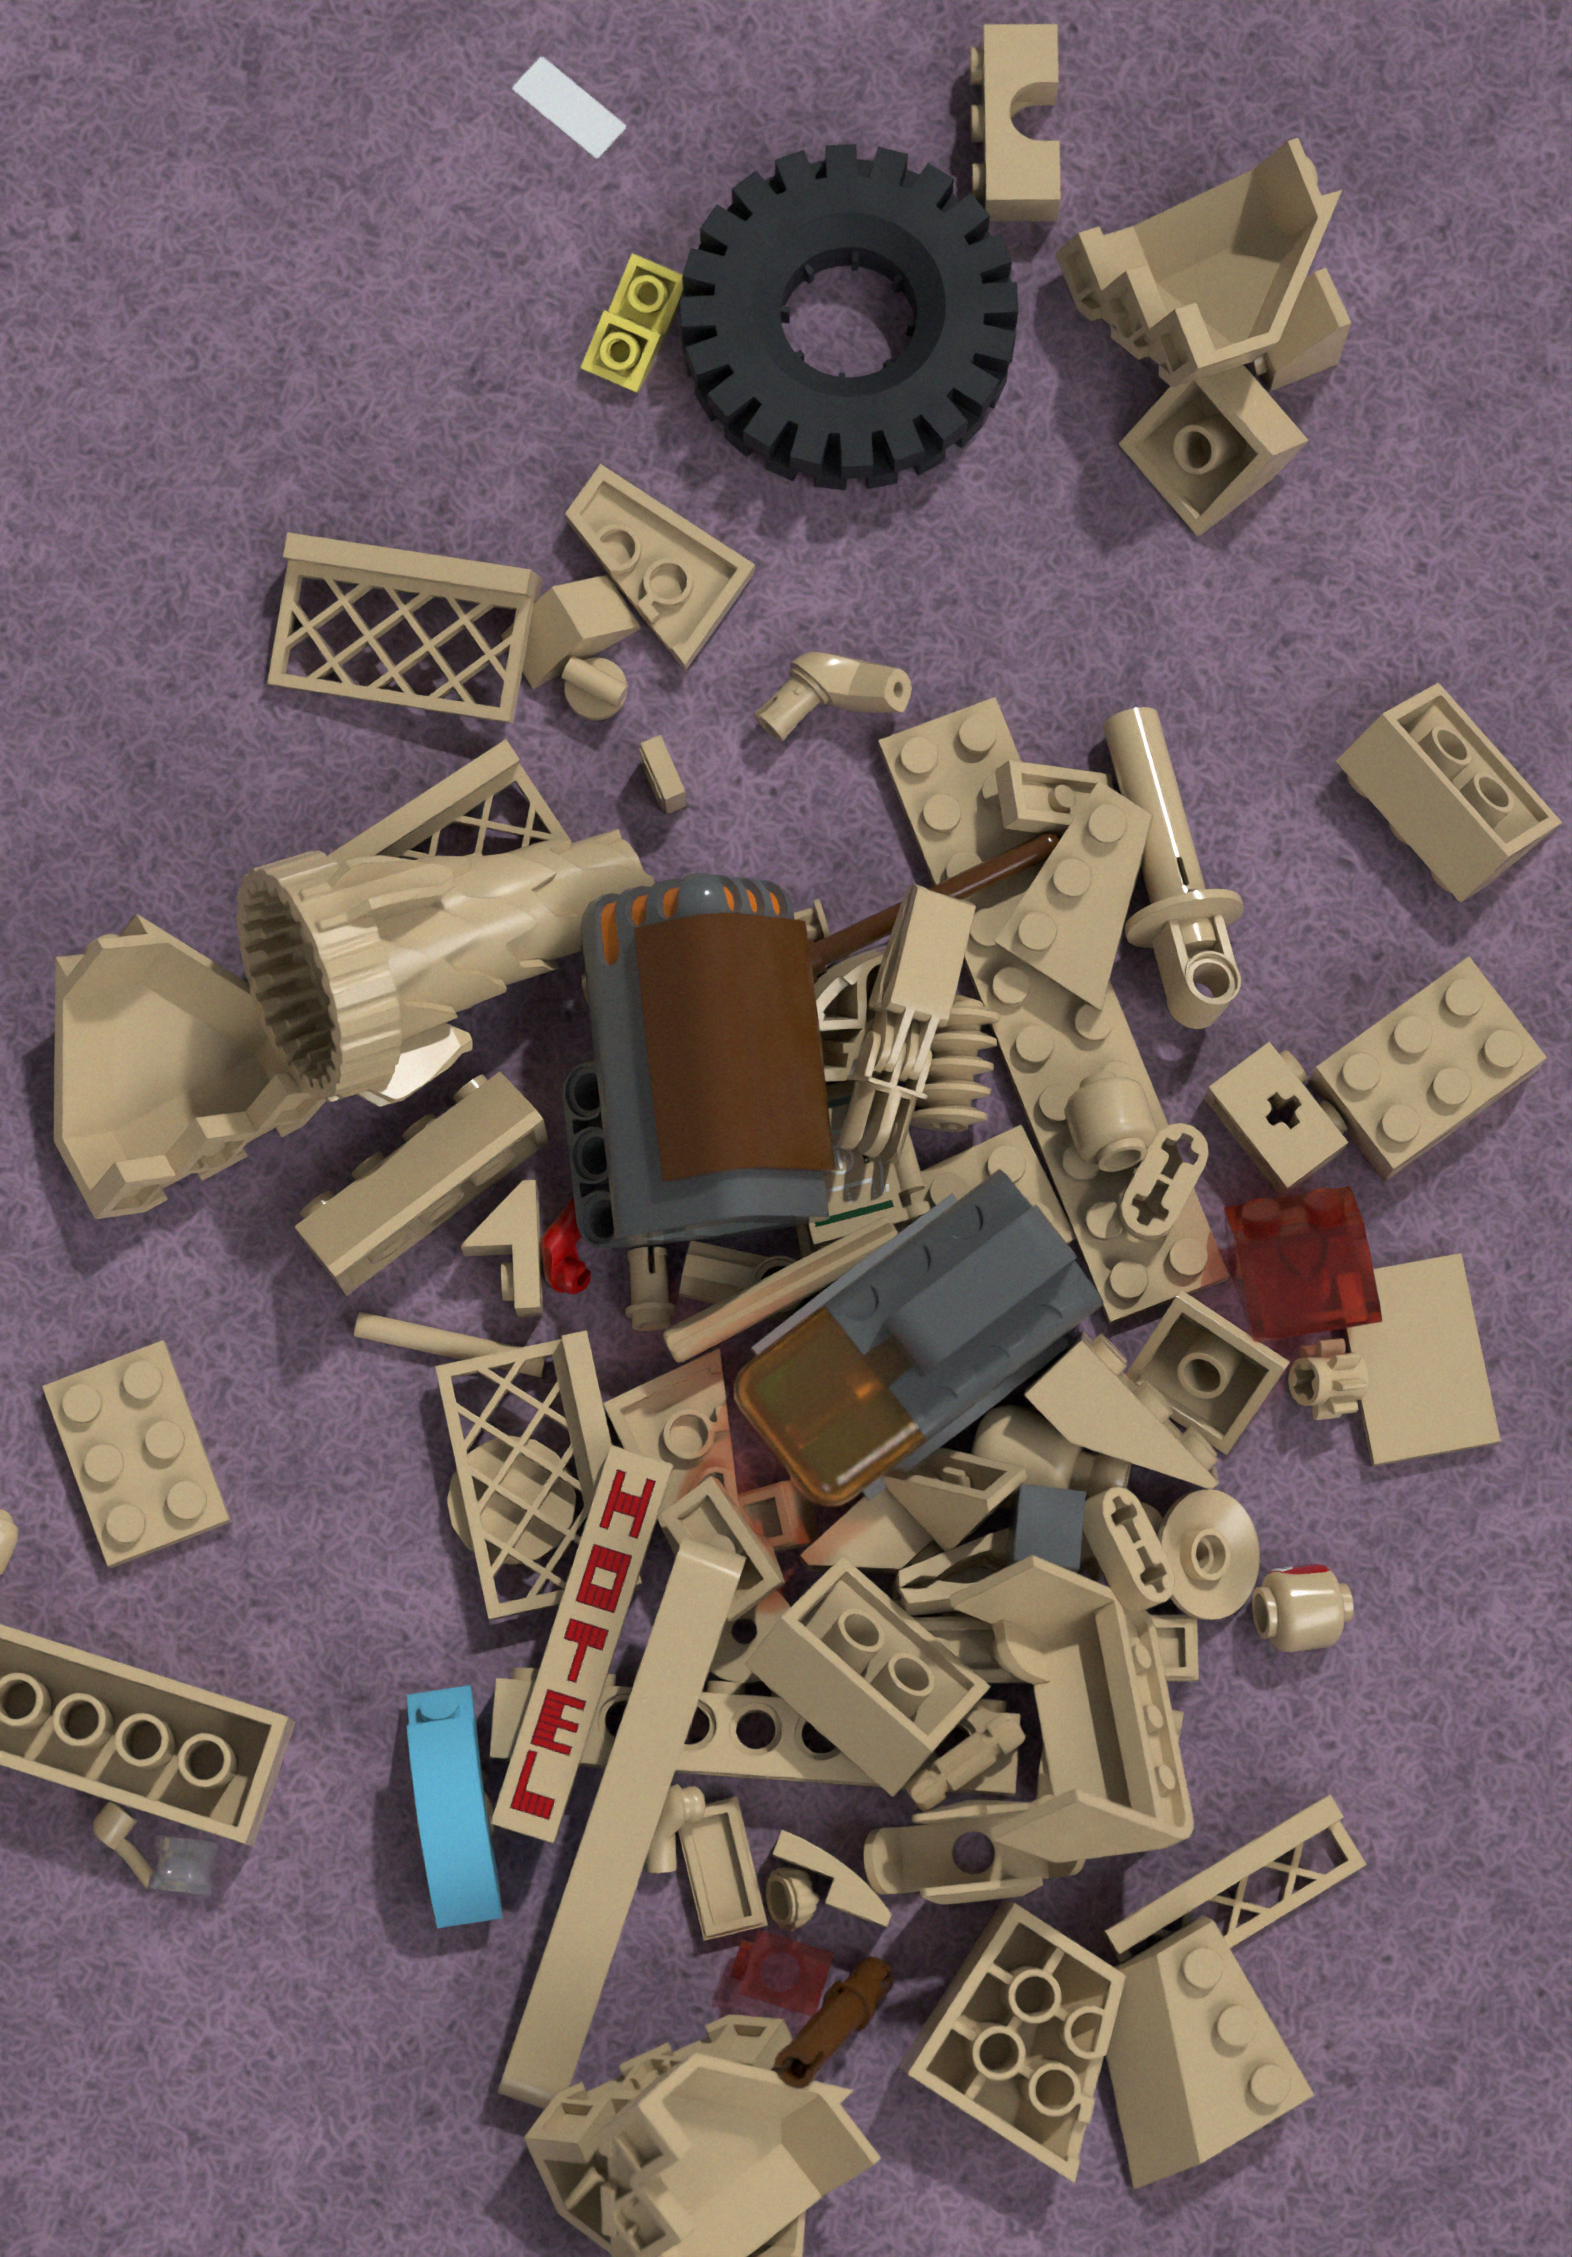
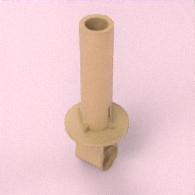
M1149 707L1128 709L1108 718L1103 724V730L1121 795L1152 814L1153 820L1140 865L1151 905L1130 917L1125 924L1124 930L1130 944L1154 949L1167 997V1006L1171 1015L1186 1027L1202 1029L1212 1025L1239 992L1241 976L1236 966L1226 928L1242 916L1244 905L1241 896L1234 891L1206 889L1158 712ZM1193 982L1206 986L1214 998L1202 995L1196 989Z

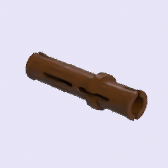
M877 1957L863 1958L843 1983H841V1980L836 1981L824 1994L822 2007L810 2018L789 2045L783 2048L775 2058V2068L783 2067L789 2060L788 2064L777 2073L786 2085L793 2088L807 2087L815 2079L825 2063L845 2043L850 2034L855 2029H857V2032L863 2030L874 2018L876 2004L891 1991L895 1983V1978L892 1976L887 1977L881 1984L886 1975L892 1971L891 1967L884 1960Z

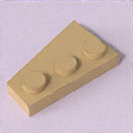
M601 464L565 513L566 522L684 671L688 669L755 573L754 563Z
M1098 781L994 940L996 944L1101 1012L1153 815L1101 781Z
M720 1348L603 1403L624 1449L671 1463L674 1466L657 1520L675 1558L677 1557L680 1545L660 1517L662 1512L710 1476L720 1480L739 1509Z

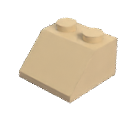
M1240 365L1173 388L1170 386L1119 442V445L1197 536H1200L1271 481L1309 440L1244 365Z

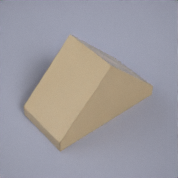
M609 575L552 586L533 604L522 674L532 690L563 673L565 666L572 656L580 660L588 659L640 630L639 623ZM514 623L501 634L503 641L512 635Z
M921 1443V1444H920L919 1446H917L913 1451H911L907 1456H909L912 1452H914L916 1449H918V1448H919L921 1445H923V1444ZM941 1447L908 1472H905L906 1467L891 1471L888 1470L883 1475L884 1483L888 1486L886 1488L945 1552L956 1548L981 1527L1018 1489L1019 1485L1027 1480L1025 1467Z

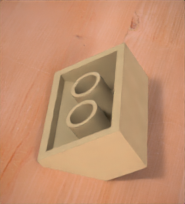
M1439 682L1384 712L1336 760L1348 775V780L1355 791L1368 798L1389 821L1393 834L1401 842L1411 846L1430 868L1435 882L1445 891L1452 893L1460 903L1489 885L1562 823Z
M843 1556L779 1619L744 1663L771 1690L776 1692L812 1724L820 1734L831 1741L892 1797L923 1765L990 1688L985 1681Z

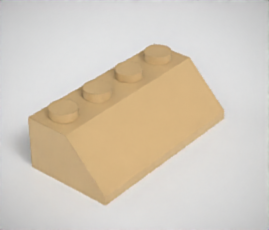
M500 1071L489 1080L484 1075H479L469 1081L454 1095L453 1099L457 1104L439 1118L430 1113L416 1121L402 1135L406 1143L387 1157L382 1152L372 1155L352 1172L351 1176L355 1180L336 1196L330 1190L322 1193L301 1210L300 1215L304 1220L297 1224L295 1229L345 1296H348L549 1143L542 1116Z

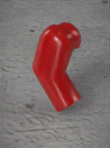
M574 1197L564 1207L540 1240L546 1282L556 1292H566L572 1295L584 1291L591 1279V1271L586 1268L584 1261L579 1259L577 1243L582 1237L577 1226Z

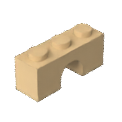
M984 24L981 47H970V85L982 84V105H971V143L983 142V163H972L971 192L977 201H983L984 209L990 215L989 222L1058 220L1061 201L1060 141L1029 139L1020 134L1011 121L1012 117L1025 107L1056 104L1059 83L1058 24Z

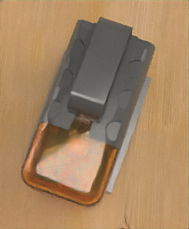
M998 1169L961 1199L957 1200L953 1193L850 1269L751 1347L754 1358L748 1361L737 1374L733 1386V1404L740 1417L793 1486L811 1505L822 1509H834L848 1503L858 1494L862 1497L865 1496L869 1501L888 1487L884 1483L883 1475L885 1473L906 1467L905 1472H908L1070 1346L1064 1335L1103 1306L1104 1301L1075 1262L1077 1258L1075 1253L1037 1204L1032 1206L1007 1174Z

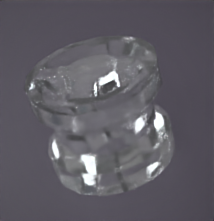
M155 1835L153 1849L159 1855L158 1867L149 1876L148 1888L213 1896L215 1882L209 1875L211 1862L219 1857L220 1843Z

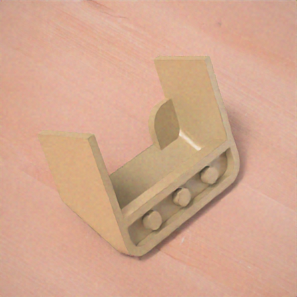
M1034 1555L950 1595L951 1608L993 1625L995 1636L993 1650L1000 1666L1017 1678L1033 1684L1053 1795H1045L1034 1800L1029 1805L1027 1811L990 1827L992 1840L1052 1862L1062 1863L1164 1849L1189 1838L1194 1827L1193 1814L1157 1632L1147 1610L1140 1612L1128 1610L1119 1603L1110 1587Z

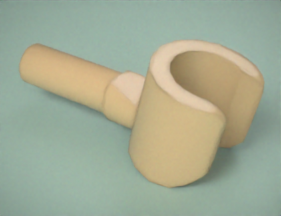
M109 1801L94 1819V1833L103 1843L115 1850L120 1857L122 1856L146 1890L158 1883L160 1879L137 1848L125 1838L138 1821L117 1803Z

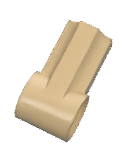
M691 1240L682 1273L679 1296L716 1304L797 1261L787 1256L766 1257ZM807 1298L774 1314L768 1319L772 1321H786L805 1306Z

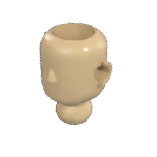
M1000 1404L990 1408L984 1413L980 1421L971 1455L1025 1467L1027 1480L1023 1484L1086 1492L1085 1499L1114 1487L1127 1489L1131 1469L1130 1462L1103 1453L1084 1451V1447L1070 1443L1035 1406L1025 1408L1011 1404ZM1015 1492L1000 1507L1001 1509L1010 1510L1011 1499Z

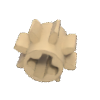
M1343 1338L1318 1340L1316 1345L1301 1346L1299 1351L1302 1358H1298L1292 1363L1288 1376L1290 1392L1298 1405H1313L1312 1414L1314 1420L1340 1418L1341 1414L1357 1412L1359 1410L1357 1400L1365 1396L1369 1387L1368 1367L1360 1353H1345V1341Z

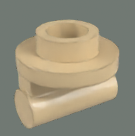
M572 656L564 668L561 678L565 680L566 700L570 708L580 717L588 720H604L615 715L624 705L629 685H627L622 670L612 661L597 657L580 660Z

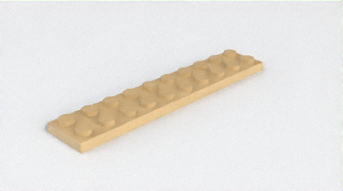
M996 697L878 740V748L933 886L1042 834L1004 829L995 770L1008 760L1022 761ZM1045 860L963 899L976 906L963 961L979 1001L983 1003V1007L1000 1014L999 1022L989 1024L994 1038L997 1039L998 1049L1062 1209L1076 1236L1075 1242L1091 1282L1104 1301V1305L1101 1307L1110 1325L1171 1302L1176 1298L1180 1290L1189 1295L1226 1281L1230 1276L1194 1188L1176 1223L1168 1234L1158 1240L1143 1241L1134 1238L1124 1229L1119 1213L1123 1196L1141 1162L1124 1170L1106 1172L1100 1170L1098 1165H1092L1081 1160L1076 1151L1064 1109L1069 1097L1079 1089L1080 1082L1094 1073L1109 1071L1115 1073L1116 1077H1128L1139 1082L1145 1092L1157 1128V1134L1161 1129L1167 1127L1168 1123L1111 982L1109 981L1101 1012L994 942L1047 861ZM1164 1143L1161 1149L1169 1154V1158L1161 1174L1173 1179L1183 1160L1177 1145L1169 1146ZM1155 1185L1145 1202L1133 1200L1131 1205L1139 1210L1137 1221L1140 1224L1148 1226L1153 1218L1160 1219L1161 1221L1166 1219L1167 1215L1159 1210V1205L1167 1190Z

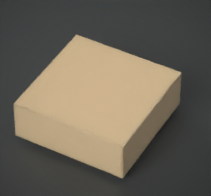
M659 735L640 743V763L662 813L665 812L667 815L686 807L685 789L662 736Z

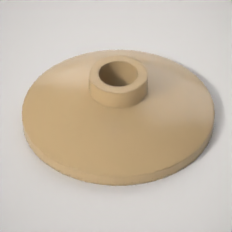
M1204 1489L1195 1490L1183 1495L1169 1508L1158 1532V1539L1171 1564L1175 1578V1588L1170 1599L1184 1613L1197 1619L1216 1620L1228 1617L1245 1604L1256 1584L1260 1564V1550L1255 1527L1241 1504L1224 1492Z

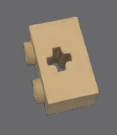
M1269 1041L1211 1084L1206 1091L1204 1100L1282 1198L1343 1152L1348 1144V1141L1343 1136V1133L1347 1131V1126L1340 1114L1328 1101L1323 1100L1318 1104L1303 1083L1308 1080V1077L1296 1058L1287 1050L1279 1054ZM1271 1104L1278 1111L1285 1109L1287 1106L1293 1111L1294 1115L1289 1122L1290 1128L1283 1122L1277 1123L1274 1126L1268 1122L1267 1118L1272 1111Z

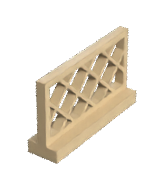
M287 532L283 557L288 560L267 684L300 691L503 723H514L533 604L540 598L543 578L531 569ZM303 577L326 581L338 598V601L311 621L298 604ZM338 583L357 585V587L345 594ZM373 588L386 590L399 610L370 630L352 603ZM398 592L418 596L406 604ZM434 597L447 599L460 619L433 639H430L413 615V612ZM458 601L479 605L466 613ZM493 607L516 610L512 635L491 649L473 622ZM345 609L363 636L335 656L317 629ZM297 616L303 626L293 633ZM406 618L424 645L395 666L377 639ZM467 628L485 655L456 675L438 648ZM310 635L328 662L308 677L286 674L290 649ZM371 645L388 669V672L368 687L355 685L342 665L364 648ZM509 650L507 667L505 669L498 658ZM431 654L449 681L429 696L416 695L402 674ZM491 663L504 680L500 708L476 704L463 686L466 681ZM335 671L343 683L322 679ZM395 680L403 692L385 690L383 688ZM456 689L464 702L443 698Z
M505 739L327 857L331 856L334 858L339 866L345 860L363 856L382 855L413 860L436 856L440 831L452 823L479 828L474 853H482L486 829L523 837L521 848L529 846L530 839L547 841L570 838L520 765V759ZM514 782L530 804L525 828L488 821L493 796ZM484 803L481 819L464 816ZM535 813L548 833L532 830ZM432 837L429 854L412 851V849Z
M587 1330L562 1335V1339L435 1366L489 1621L555 1607L561 1603L567 1582L552 1572L571 1542L577 1545L580 1543L581 1537L577 1533L588 1518L609 1448L612 1445ZM552 1357L557 1382L543 1404L512 1384L526 1362ZM512 1366L505 1379L491 1371ZM479 1373L498 1385L499 1388L480 1417L456 1403L452 1378ZM506 1392L511 1393L538 1411L518 1442L487 1423ZM559 1394L561 1395L565 1418L550 1409ZM459 1415L474 1424L465 1440ZM545 1416L569 1432L571 1444L557 1466L525 1447ZM481 1430H484L513 1449L493 1480L472 1468L469 1464L467 1451ZM520 1454L551 1473L532 1505L500 1485ZM573 1455L579 1481L564 1472ZM473 1478L488 1487L479 1502H477ZM558 1478L581 1492L585 1507L570 1530L538 1510ZM495 1492L526 1511V1514L507 1543L485 1531L480 1515ZM533 1517L565 1536L545 1568L514 1549V1546ZM486 1541L501 1550L492 1566ZM508 1556H511L540 1575L526 1598L499 1603L494 1577ZM640 1575L636 1584L635 1591L642 1589ZM547 1580L562 1589L538 1595Z

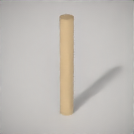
M359 1312L354 1330V1337L458 1360L522 1348L364 1312ZM547 1358L526 1362L519 1373L542 1378ZM507 1366L499 1369L510 1371L512 1366Z

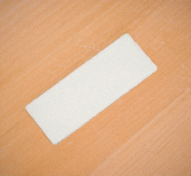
M540 57L513 86V90L595 158H599L626 129V125L544 57Z

